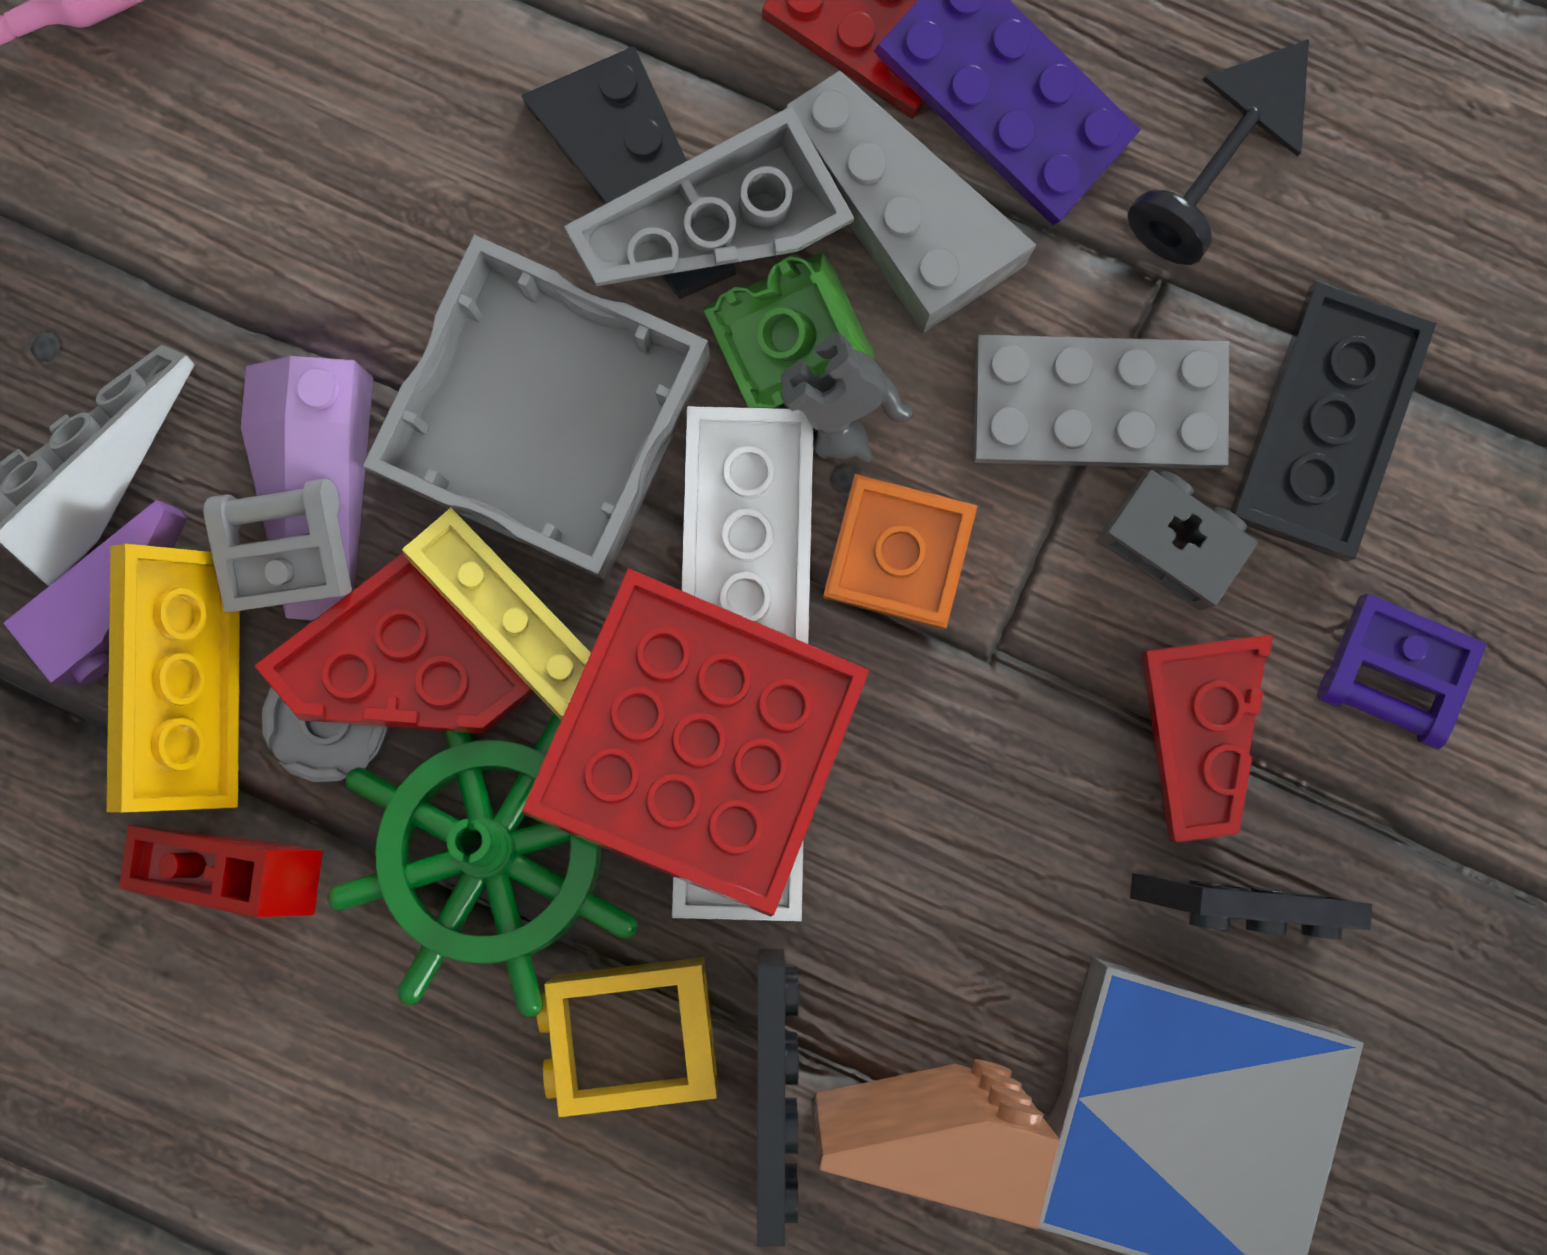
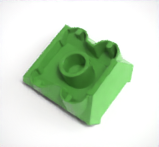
M823 252L805 260L800 257H787L772 267L767 278L746 288L734 287L720 295L716 302L705 306L703 310L748 408L779 409L785 406L781 395L783 389L780 377L785 370L798 360H802L814 374H823L830 360L820 357L815 352V348L833 333L839 332L852 344L854 349L869 355L875 360L874 348L868 342L838 278V271Z

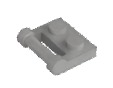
M324 478L308 481L303 489L241 499L225 494L209 497L206 500L203 510L225 613L338 597L352 592L337 518L340 506L339 494L331 479ZM306 515L310 532L308 534L241 544L239 529L242 524Z

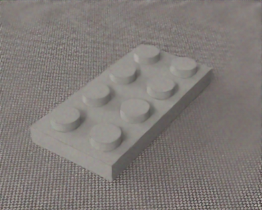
M978 335L975 348L973 463L1218 470L1228 466L1229 341Z

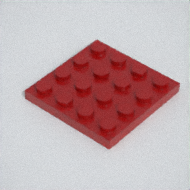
M628 568L525 802L522 814L767 916H774L870 670Z

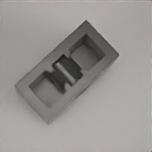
M1151 469L1137 479L1096 541L1199 611L1216 606L1259 542L1244 532L1247 529V525L1237 515L1217 506L1211 510L1192 497L1194 489L1181 477L1168 471H1162L1158 474ZM1178 524H1182L1187 529L1184 532L1183 539L1188 544L1180 548H1176L1172 544L1176 533L1171 528Z

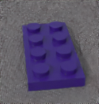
M918 0L873 51L1052 225H1055L1064 218L1141 130L1010 0Z

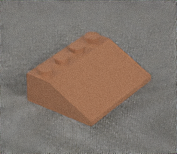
M978 1059L974 1060L972 1068L951 1064L817 1092L812 1104L819 1170L1034 1229L1039 1227L1060 1140L1043 1118V1113L1035 1107L1032 1098L1022 1089V1084L1010 1078L1012 1070L996 1063Z

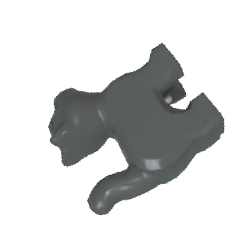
M836 332L815 348V352L820 357L830 360L825 372L821 375H816L802 360H798L781 374L780 378L783 389L781 395L785 405L791 411H802L809 423L817 429L813 446L822 458L851 460L858 457L866 462H870L873 459L872 452L868 444L866 429L859 418L876 410L881 405L885 414L890 419L897 422H907L913 416V409L911 405L901 400L898 389L882 372L878 363L869 355L854 349L844 336Z

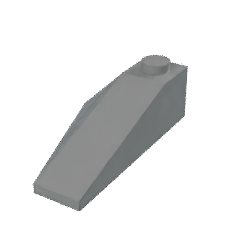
M790 106L565 225L564 229L595 285L601 286L798 252L852 223L854 216L795 111Z
M164 345L159 346L101 388L96 396V403L99 406L89 413H79L71 418L65 414L49 426L50 432L53 435L49 442L29 457L20 449H17L0 462V546L47 586H50L87 556V551L100 539L195 365L187 355Z

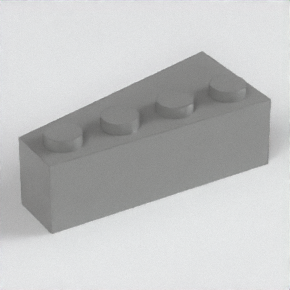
M841 71L833 74L787 104V108L792 106L854 216V221L848 225L922 333L930 330L1026 266L1037 244Z

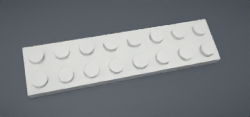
M687 406L682 591L808 644L813 426L802 411L774 408ZM803 842L774 916H767L673 877L672 918L802 921Z

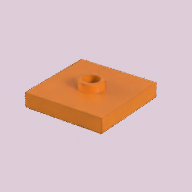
M855 474L823 598L945 630L948 625L978 505Z

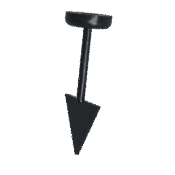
M1309 39L1212 73L1202 79L1243 112L1244 115L1184 196L1167 190L1153 189L1141 194L1132 204L1127 214L1129 226L1137 239L1150 251L1176 264L1192 265L1200 262L1212 243V231L1205 215L1196 205L1256 124L1297 157L1301 154Z

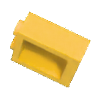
M704 957L553 975L544 984L545 993H541L543 1007L537 1015V1023L540 1033L550 1032L552 1058L544 1059L543 1081L547 1099L557 1098L559 1117L717 1098L719 1082ZM677 985L688 1077L578 1090L568 998Z

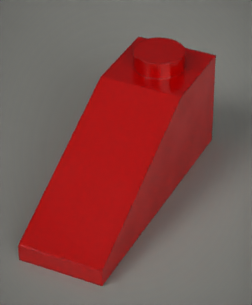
M128 825L119 889L255 918L315 915L323 850L271 841Z

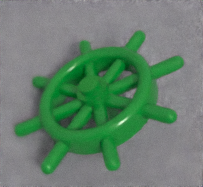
M555 713L534 749L507 741H474L472 733L445 731L449 749L436 754L422 763L399 787L361 767L351 769L347 773L345 781L348 789L385 809L376 843L377 873L331 888L327 894V902L333 910L343 911L384 898L390 912L400 926L422 945L398 987V998L403 1004L408 1006L415 1005L422 999L444 958L447 957L475 964L506 963L519 1013L528 1018L534 1017L542 1010L543 1000L531 955L547 948L571 928L579 917L622 939H628L636 933L638 923L632 914L593 893L600 868L601 846L543 822L517 830L525 817L522 814V809L561 723V720ZM508 771L519 774L494 818L482 772ZM457 780L468 818L461 821L429 804L438 793ZM415 827L447 843L449 851L410 863V846ZM570 841L571 843L570 861L565 878L524 856L525 854ZM462 874L440 915L436 918L425 907L415 888ZM511 879L552 901L539 916L524 926L521 921ZM484 887H486L498 935L472 936L460 933L467 917Z

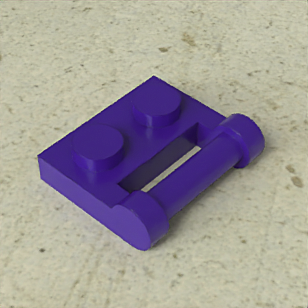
M1361 595L1357 600L1332 665L1320 682L1317 699L1335 707H1339L1344 703L1417 734L1418 742L1438 750L1446 744L1453 731L1487 643L1373 595ZM1362 664L1435 695L1431 709L1425 711L1354 681L1360 665Z

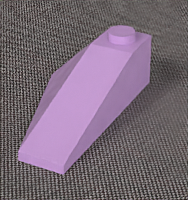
M288 356L246 366L241 432L256 495L303 489L308 481L324 478L331 479L339 494L340 506L337 518L353 591L356 581L365 467H363L367 456L373 377L355 360ZM306 515L263 521L267 540L310 533ZM348 594L283 604L285 617L287 619L314 621Z

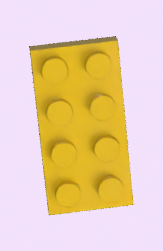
M135 544L110 546L106 812L123 813L238 808L240 611L224 612L212 552Z

